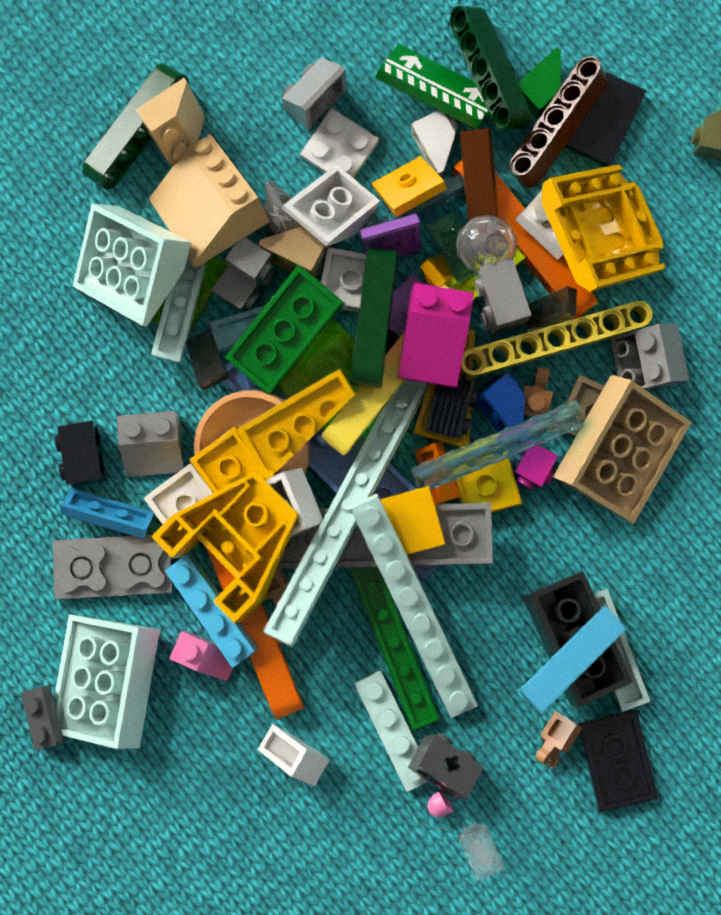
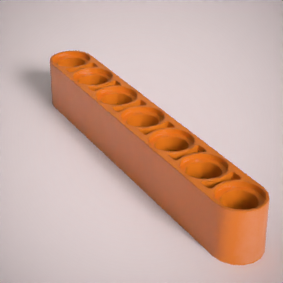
M461 160L451 168L454 176L465 189L463 161ZM495 172L500 234L503 237L508 236L525 257L524 264L570 320L581 317L597 304L595 295L592 291L589 292L575 282L563 255L557 260L516 221V218L525 208Z
M207 549L221 587L224 590L235 577ZM261 603L240 623L259 649L250 658L275 719L279 720L303 710L304 705L278 640L263 632L269 622V618L263 603Z

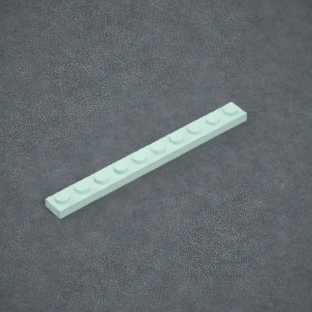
M406 380L378 415L263 631L266 635L291 647L294 646L357 526L350 506L373 495L428 390L427 383Z

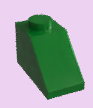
M557 47L518 83L530 108L531 115L536 120L543 114L561 88V51Z

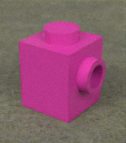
M532 441L513 472L514 476L518 478L516 482L532 490L533 486L537 489L540 488L543 483L548 485L556 472L552 466L558 455Z

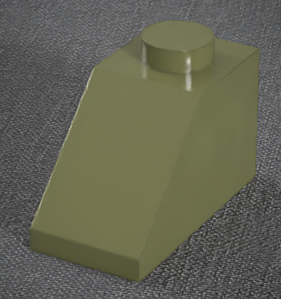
M721 109L705 118L700 127H695L691 139V144L695 145L693 155L721 161Z

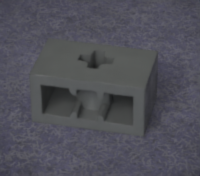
M442 734L424 736L408 768L454 800L467 799L484 767L475 762L476 757L464 750L459 751L453 747V742L448 737Z

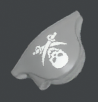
M267 181L265 184L267 201L263 208L270 220L266 224L268 231L272 235L303 227L282 209L283 205L292 197L272 181Z

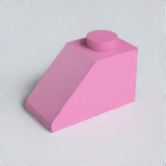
M187 630L181 631L169 658L195 671L228 681L233 670L214 642Z

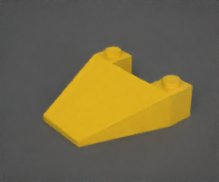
M255 471L173 514L151 537L171 558L183 557L201 541L235 577L213 602L233 623L243 622L264 601L299 514Z

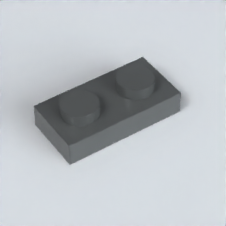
M50 685L21 692L34 749L39 750L64 743Z

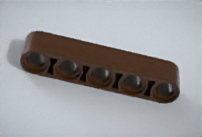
M585 57L577 63L512 157L509 168L522 187L533 188L541 182L605 89L608 78L596 57Z

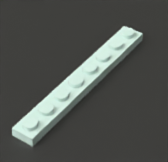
M378 493L351 505L350 510L450 717L453 718L478 707L472 690Z

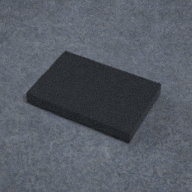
M605 72L608 78L605 89L564 148L608 167L612 165L647 90Z
M637 710L577 723L582 727L580 736L599 812L658 799Z

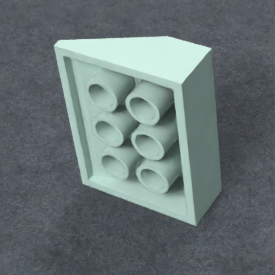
M92 203L73 287L138 324L147 326L184 272L192 242L119 206Z
M69 614L54 695V703L63 736L115 749L140 748L160 629Z

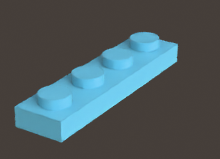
M192 553L185 554L165 570L232 668L238 666L259 650L240 622L233 623L213 602L220 593Z

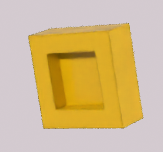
M438 256L427 259L420 266L424 272V278L432 286L441 287L455 277Z

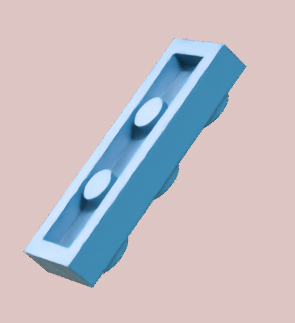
M71 488L61 505L60 511L61 515L145 539L154 522L155 516L153 511Z

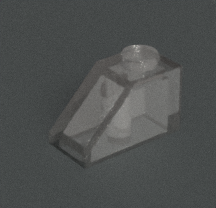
M473 823L462 829L463 834L458 835V838L477 882L505 869L485 824L479 826L478 823Z

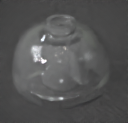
M492 215L473 217L458 233L456 242L457 254L460 260H463L464 264L472 272L478 273L479 269L495 267L515 257L517 250L516 234L512 226L502 218Z

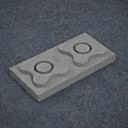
M146 535L145 539L136 536L54 540L55 599L174 593L173 582L165 572V570L172 566V558L151 537L152 535Z

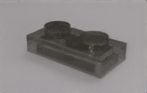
M567 286L529 303L531 317L527 322V331L531 332L576 317L577 289Z
M211 328L187 340L186 344L198 386L203 391L229 378L217 335Z

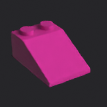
M414 283L409 298L397 378L457 388L474 293Z

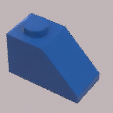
M508 372L495 375L478 390L475 402L504 442L520 440L523 437L525 395L519 388L518 381L509 375Z

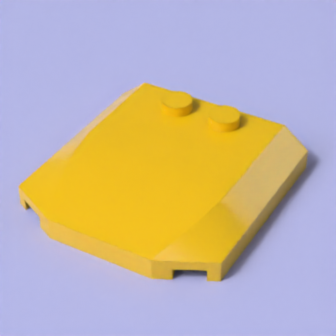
M619 164L552 177L545 181L542 187L541 203L575 282L589 292L656 274L665 269V264H660L659 251L663 249V240L647 203L634 181L629 184L619 173L623 170Z

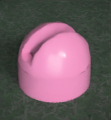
M442 791L432 795L428 802V811L434 817H445L453 812L450 801Z

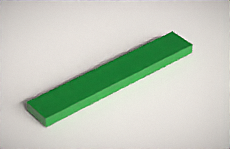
M378 566L349 567L412 731L440 721L390 591Z

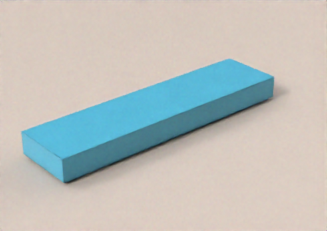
M606 606L602 607L518 691L539 713H543L627 628Z

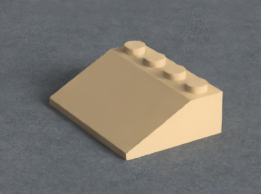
M211 134L198 140L183 152L149 198L169 231L192 242L188 259L194 268L202 265L270 222L257 195Z
M611 375L553 478L634 524L692 422L632 380Z

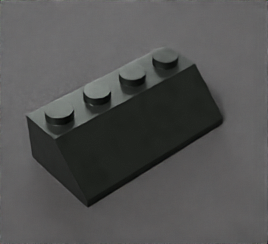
M584 571L522 596L549 659L600 610ZM615 641L564 691L570 706L581 707L633 683Z

